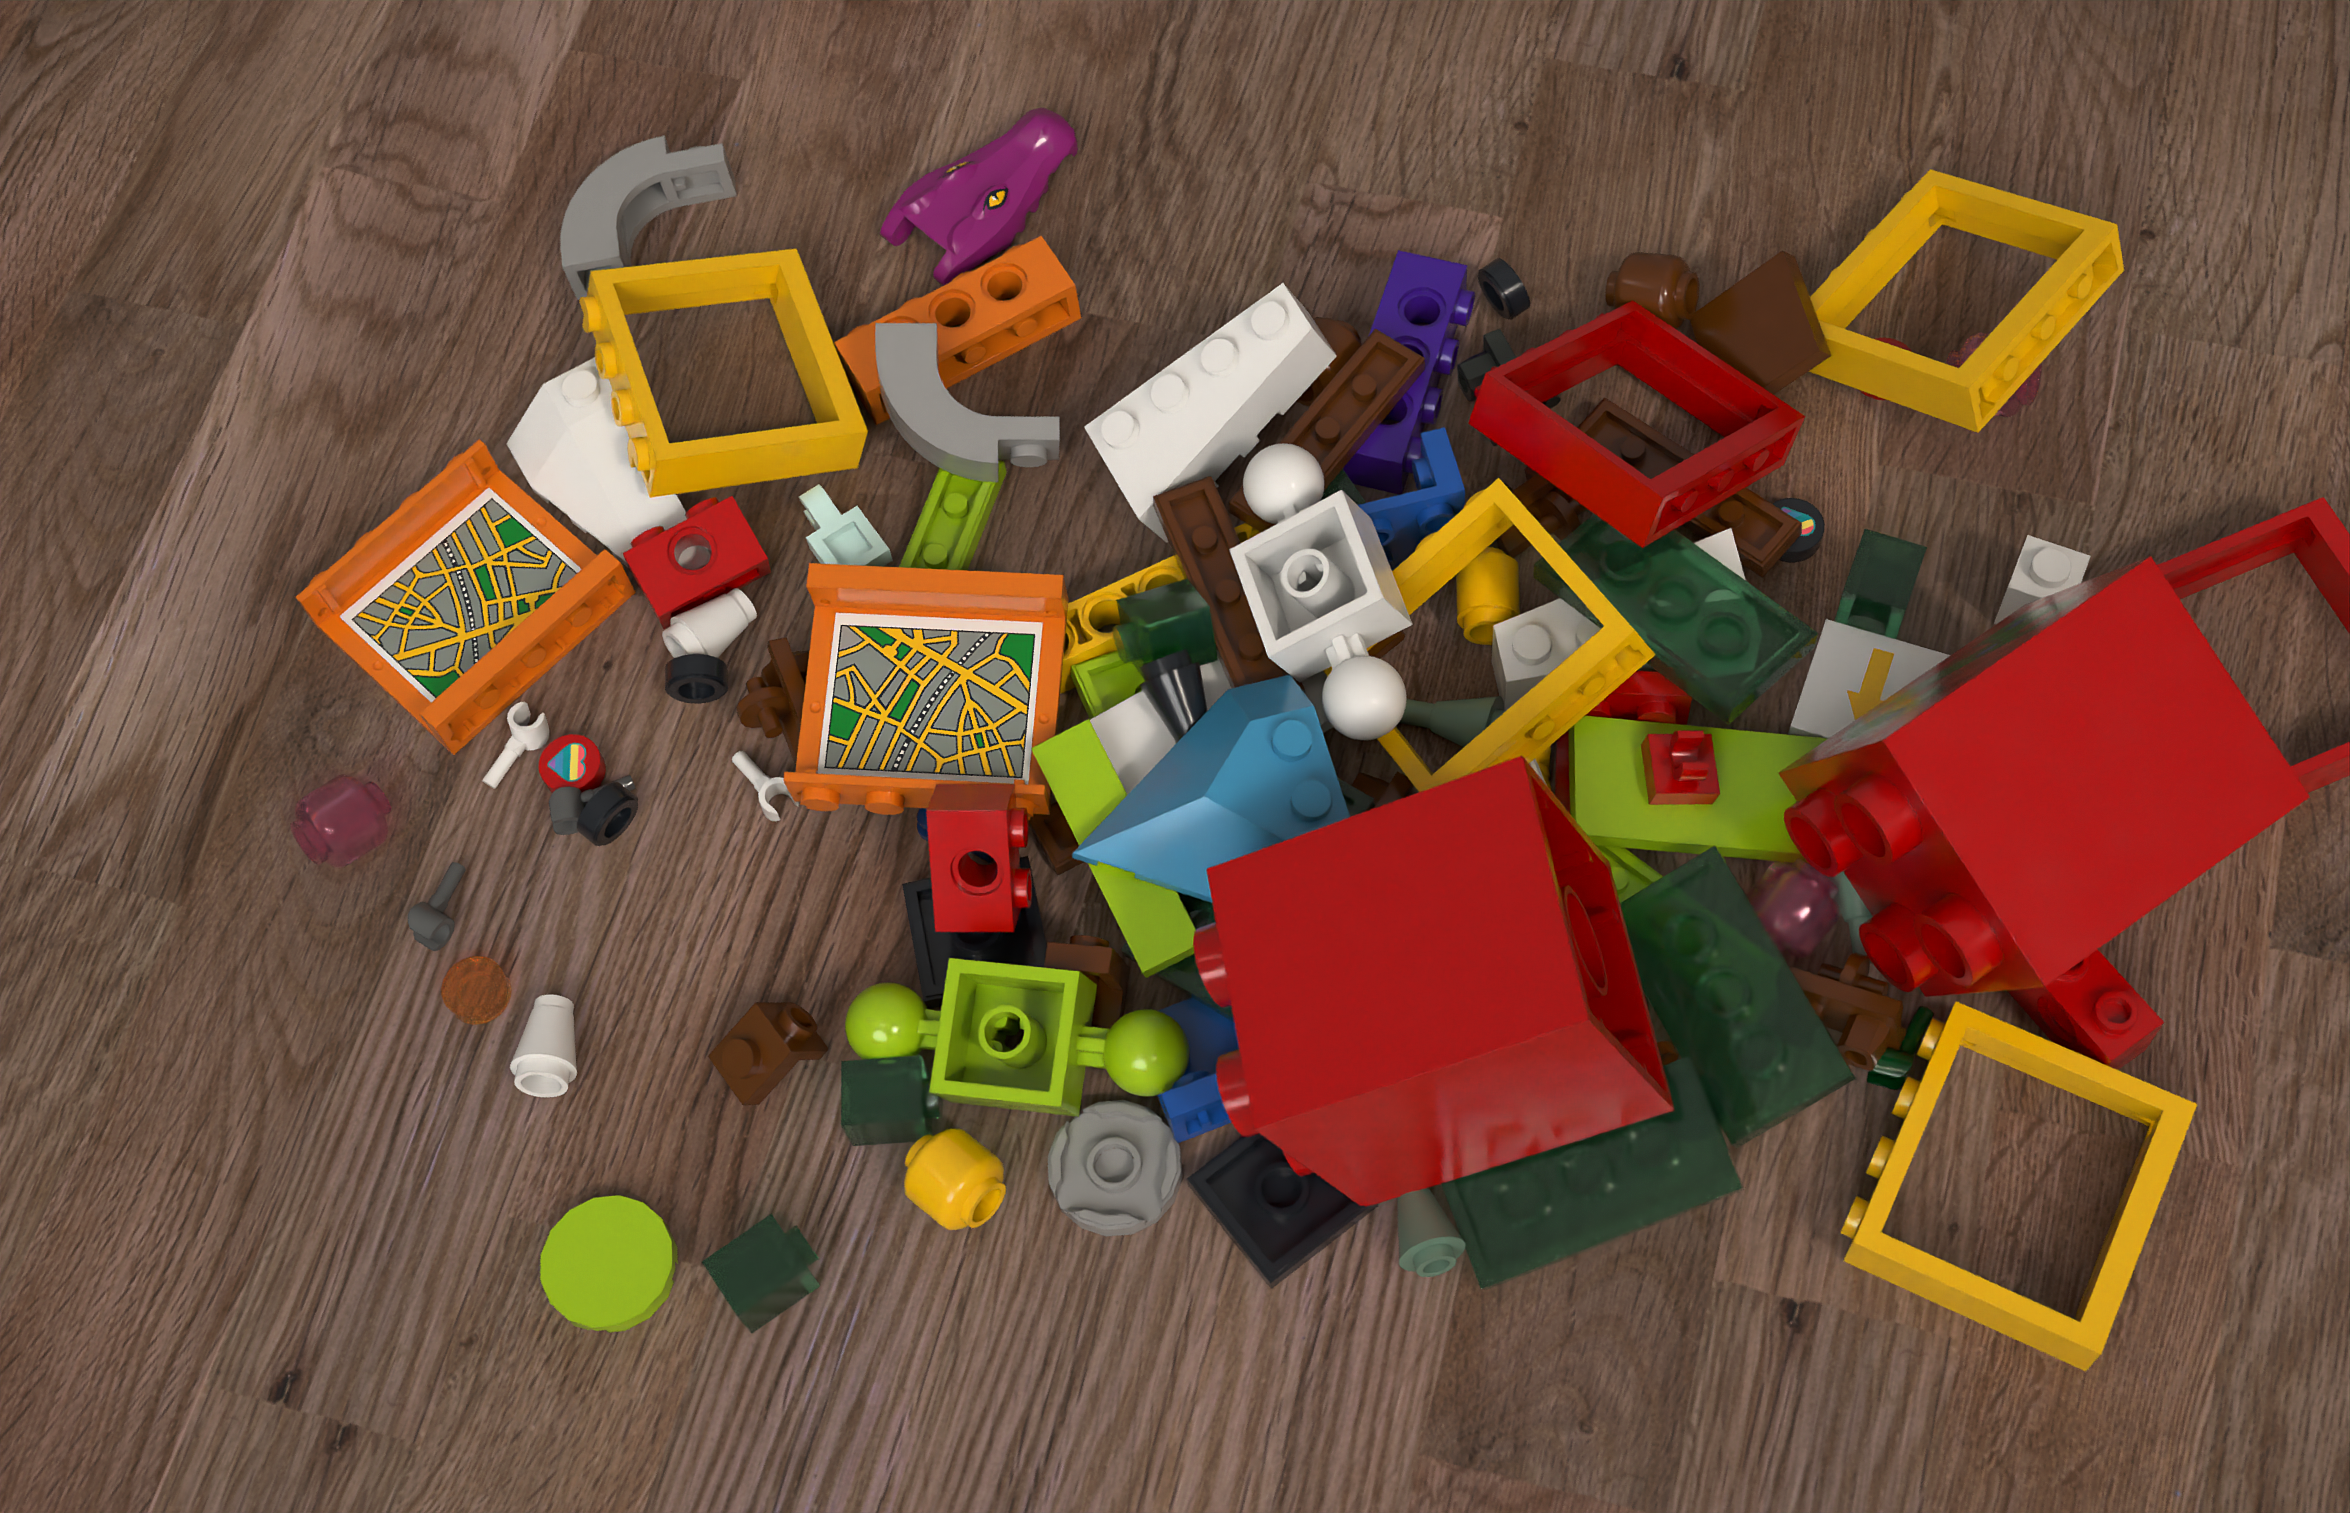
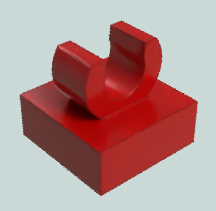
M1675 730L1673 734H1647L1641 744L1649 805L1713 804L1720 795L1712 734H1704L1703 730Z

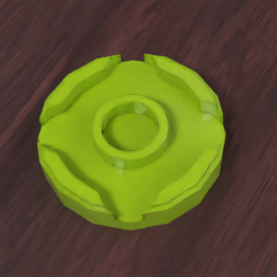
M621 1195L592 1198L570 1209L551 1229L541 1252L540 1281L550 1304L574 1326L586 1330H606L608 1333L626 1331L649 1319L669 1297L674 1284L672 1278L675 1273V1262L678 1264V1247L668 1225L644 1202Z

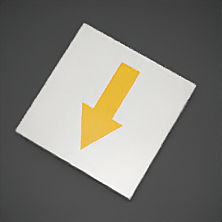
M1826 619L1788 735L1829 739L1950 655Z

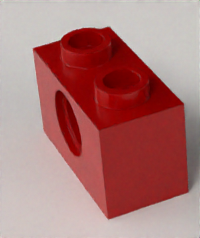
M733 496L721 502L716 497L696 504L685 513L687 518L685 521L666 531L663 526H657L641 533L631 541L632 549L623 553L631 573L663 629L671 626L670 620L672 617L718 596L727 594L734 588L741 589L771 573L768 557ZM691 546H702L711 552L709 562L697 570H688L678 564L681 553Z
M936 784L926 810L935 932H1014L1021 908H1030L1032 899L1030 868H1020L1019 848H1026L1028 843V813L1026 808H1016L1015 784ZM972 851L985 852L996 863L991 865L978 864L969 857L968 853Z
M2098 949L2045 987L2007 990L2053 1043L2117 1070L2143 1053L2165 1023Z

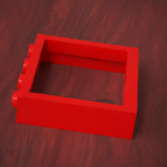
M1631 301L1606 314L1601 313L1594 320L1574 330H1566L1559 337L1537 348H1529L1521 356L1498 367L1493 366L1490 371L1485 373L1482 385L1475 388L1474 396L1477 399L1468 424L1641 548H1644L1783 466L1805 419V415L1635 301ZM1618 364L1725 438L1650 479L1548 408L1543 402Z
M2324 497L2157 565L2178 598L2182 599L2294 553L2350 634V534ZM2350 742L2290 766L2307 793L2350 776Z

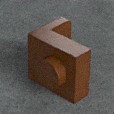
M1074 935L1070 937L1069 944L1048 942L1044 968L1080 971L1096 983L1097 989L1091 1027L1111 1028L1118 1019L1123 1017L1130 967L1113 947H1109L1110 943L1102 938Z
M755 1002L708 1057L743 1106L759 1105L799 1060H820L828 1051V1047L816 1032L817 1024L815 1020L802 1007L791 1002Z

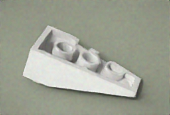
M594 357L544 383L506 444L533 492L547 503L550 501L569 516L574 525L584 533L588 531L608 547L614 557L628 567L623 553L632 549L631 541L635 537L657 526H663L665 531L687 519L685 517L686 511L676 494L650 498L641 471H637L636 467H630L627 450L629 436L625 426L618 427L615 423L611 407V393L613 390L609 379L600 378ZM691 546L681 553L678 564L688 570H697L709 562L711 555L705 547Z

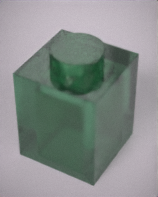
M1864 529L1843 589L1835 622L1897 639L1927 547Z
M1188 578L1116 600L1120 625L1113 627L1114 642L1121 660L1124 663L1132 662L1140 674L1139 667L1188 649L1192 662H1200V666L1218 661L1210 606Z
M921 1055L841 1061V1126L853 1146L916 1142L924 1135H932V1118L942 1117L943 1099L929 1092L931 1075Z
M772 1214L702 1261L737 1317L752 1334L820 1287V1284L808 1268V1266L819 1259L797 1225L784 1232Z

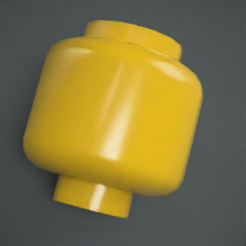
M960 1128L945 1129L934 1136L931 1134L924 1135L914 1143L906 1156L905 1166L908 1169L904 1178L905 1195L947 1230H958L967 1226L970 1228L981 1226L993 1216L1004 1199L1006 1186L1003 1184V1163L996 1155Z

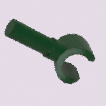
M1923 1006L1918 1008L1906 1028V1035L1900 1050L1887 1047L1874 1069L1868 1071L1867 1083L1892 1090H1899L1903 1087L1913 1064L1914 1053L1917 1050L1916 1046L1934 1017V1013L1929 1008Z

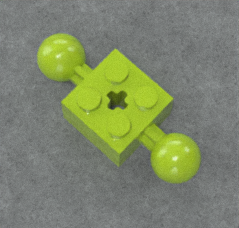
M949 958L941 1010L927 1009L922 998L905 985L884 982L872 985L861 991L849 1006L845 1019V1032L851 1048L862 1060L871 1065L883 1068L897 1067L913 1060L923 1049L935 1050L929 1092L952 1103L1079 1117L1086 1067L1106 1069L1111 1079L1128 1093L1138 1096H1155L1170 1090L1174 1082L1183 1077L1190 1057L1189 1042L1182 1027L1172 1017L1157 1010L1142 1009L1130 1012L1118 1019L1111 1028L1091 1027L1097 984L1080 971ZM1019 1028L1024 1030V1037L1021 1043L1012 1050L1005 1045L1006 1036L1017 1035Z

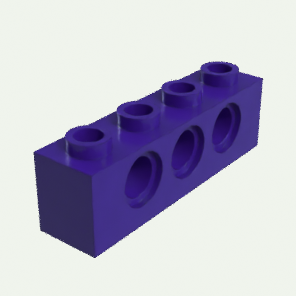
M1398 250L1369 335L1374 329H1377L1425 358V370L1383 420H1394L1399 423L1394 425L1380 423L1334 480L1398 495L1403 494L1409 473L1413 474L1412 460L1421 458L1420 433H1423L1426 423L1435 425L1440 413L1443 389L1437 387L1441 375H1451L1456 364L1459 340L1453 338L1457 326L1467 327L1472 315L1475 291L1467 290V265ZM1417 323H1428L1429 325L1419 326V325H1415V324H1417Z

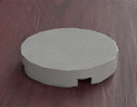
M1126 1100L1097 1102L1083 1109V1113L1079 1117H1075L1070 1123L1067 1121L1056 1133L1048 1154V1182L1062 1212L1080 1228L1103 1236L1131 1235L1157 1223L1174 1204L1183 1180L1180 1146L1170 1128L1150 1108Z

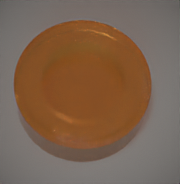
M472 956L460 960L448 970L442 982L441 994L445 1005L456 1018L467 1024L478 1025L494 1020L506 1009L511 998L512 989L508 976L495 961L483 956Z

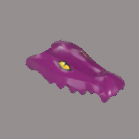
M1047 108L1030 110L1007 133L955 162L924 175L908 187L888 213L881 227L880 235L893 246H899L907 240L914 227H918L946 250V253L936 266L933 276L942 286L950 283L957 275L971 271L986 259L1010 247L1016 233L1024 231L1027 213L1029 211L1033 213L1037 211L1041 196L1048 191V178L1050 174L1057 171L1061 161L1067 155L1075 157L1078 152L1074 129L1061 115Z

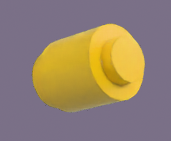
M1487 547L1456 574L1457 623L1463 628V635L1468 641L1480 645H1492L1493 626L1520 615L1519 564L1513 557L1506 555L1504 551L1498 548Z

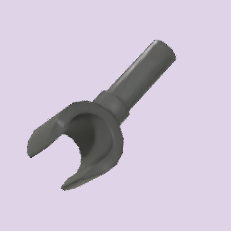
M630 775L610 782H619L629 791L635 789ZM610 783L592 790L590 788L583 792L575 787H561L555 790L549 799L550 816L554 832L558 835L578 833L577 821L582 810L599 790Z
M456 862L451 863L435 894L430 897L428 903L420 902L413 906L408 913V924L410 929L414 931V939L432 951H438L444 947L454 931V920L443 914V912L447 908L452 894L466 871L463 865Z

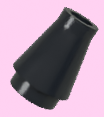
M1188 649L1170 654L1139 667L1145 681L1139 686L1173 736L1175 743L1208 711L1200 662H1192Z

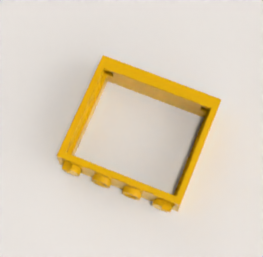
M1930 169L1910 191L1904 194L1900 202L1874 229L1868 232L1857 248L1839 267H1836L1830 273L1825 282L1810 296L1831 357L1808 372L1979 433L2124 271L2118 225ZM1942 224L2056 259L2057 261L1959 368L1845 329Z
M797 248L590 271L587 296L581 297L579 300L584 314L582 327L586 333L593 332L596 340L595 361L598 374L601 379H609L613 390L611 393V407L615 423L618 427L625 426L629 436L627 450L630 467H636L637 471H641L650 498L858 468L868 430ZM769 298L817 423L669 443L624 315Z
M1500 478L1495 480L1486 489L1471 496L1456 516L1439 531L1431 533L1422 539L1417 545L1415 552L1392 571L1408 614L1411 615L1514 524L1604 627L1434 774L1396 726L1386 735L1377 738L1419 792L1521 755L1528 763L1532 762L1656 655ZM1374 645L1366 648L1367 651H1369ZM1329 667L1323 670V672L1328 677L1333 669Z
M1955 1001L1945 1023L1932 1018L1916 1055L1929 1060L1920 1081L1907 1076L1891 1114L1904 1120L1895 1141L1882 1135L1873 1154L1866 1174L1877 1178L1878 1181L1870 1200L1867 1201L1856 1196L1840 1233L1852 1238V1242L1843 1261L2081 1370L2087 1371L2102 1354L2197 1104ZM1960 1045L2149 1126L2074 1319L1881 1233Z

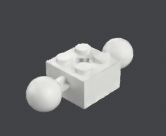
M1284 443L1268 446L1259 451L1249 462L1243 478V491L1245 499L1253 512L1263 520L1276 525L1229 549L1268 658L1299 682L1332 667L1333 670L1327 677L1322 691L1323 710L1330 724L1339 733L1352 739L1373 740L1380 738L1393 730L1401 720L1406 707V688L1401 676L1394 667L1382 659L1369 656L1366 648L1413 625L1372 519L1343 490L1321 500L1324 492L1323 472L1315 457L1307 450L1293 444Z

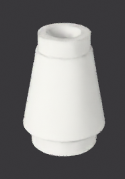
M734 588L727 594L718 596L672 617L670 620L671 626L662 632V637L667 649L674 658L690 654H703L718 658L748 624L757 618V613L749 598L741 590Z
M542 995L536 998L534 1008L531 1011L510 1064V1069L515 1075V1086L526 1094L537 1097L560 1096L568 1090L569 1083L577 1076L574 1004L563 996Z

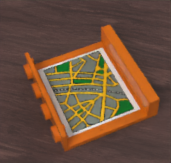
M479 439L464 453L452 458L446 468L421 490L409 495L402 502L400 508L373 531L362 535L350 551L329 569L317 574L310 581L309 585L295 598L313 623L447 750L455 755L636 592L621 562L606 549L598 555L590 550L500 471L487 446Z
M809 563L806 587L815 608L795 772H784L783 782L793 800L800 802V805H805L807 809L815 811H835L839 809V804L865 805V809L873 813L896 815L902 813L904 807L927 808L936 784H1015L1016 808H1026L1028 820H1030V817H1033V814L1050 815L1052 790L1031 748L1057 735L1069 600L1064 575Z

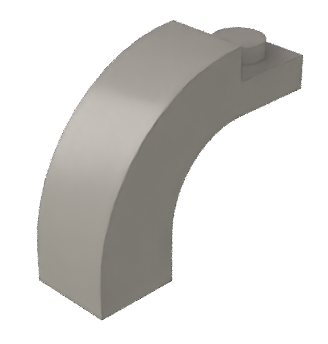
M665 136L648 139L610 157L584 180L567 207L560 235L562 268L577 300L587 296L590 271L631 267V250L637 235L649 221L659 214L681 206L737 196L735 177L723 143L711 146H696L688 150L671 153Z
M875 323L878 379L886 410L901 436L926 460L952 474L983 482H998V459L1010 460L1013 465L1020 467H1038L1046 464L1047 460H1059L1060 417L983 415L967 409L949 394L938 372L937 323Z

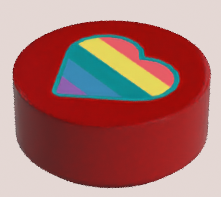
M564 735L553 740L543 750L539 759L540 776L552 793L561 787H575L582 792L590 788L592 790L599 787L605 777L606 765L602 754L592 740L582 735Z

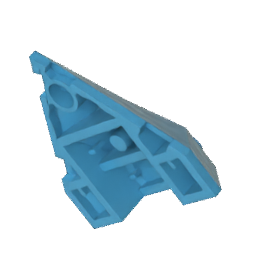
M1291 675L1228 689L1072 853V858L1096 866L1098 862L1133 872L1136 879L1212 903L1207 868L1349 818L1350 815L1314 705Z

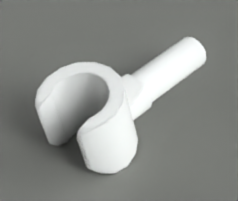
M526 702L517 703L509 710L507 721L512 736L482 780L493 789L498 786L517 757H520L524 750L539 749L549 739V726L545 713H541L536 722L527 726L531 713Z
M739 751L733 756L732 762L759 792L758 796L762 811L770 821H780L777 811L769 805V801L773 796L777 794L788 795L796 806L799 805V802L793 800L783 782V778H770L768 775H765L744 751Z

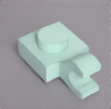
M820 484L799 496L800 501L806 508L804 514L816 530L807 536L806 540L810 550L821 564L885 566L893 561L890 549L858 506L841 515Z

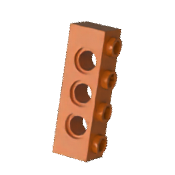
M1039 236L1024 245L1011 247L1002 256L973 271H966L957 275L950 283L921 298L908 300L899 309L870 324L854 328L847 336L835 341L834 344L849 383L875 424L878 425L889 419L890 416L882 399L878 379L875 323H937L938 372L943 385L947 389L1081 319L1076 285L1044 238Z

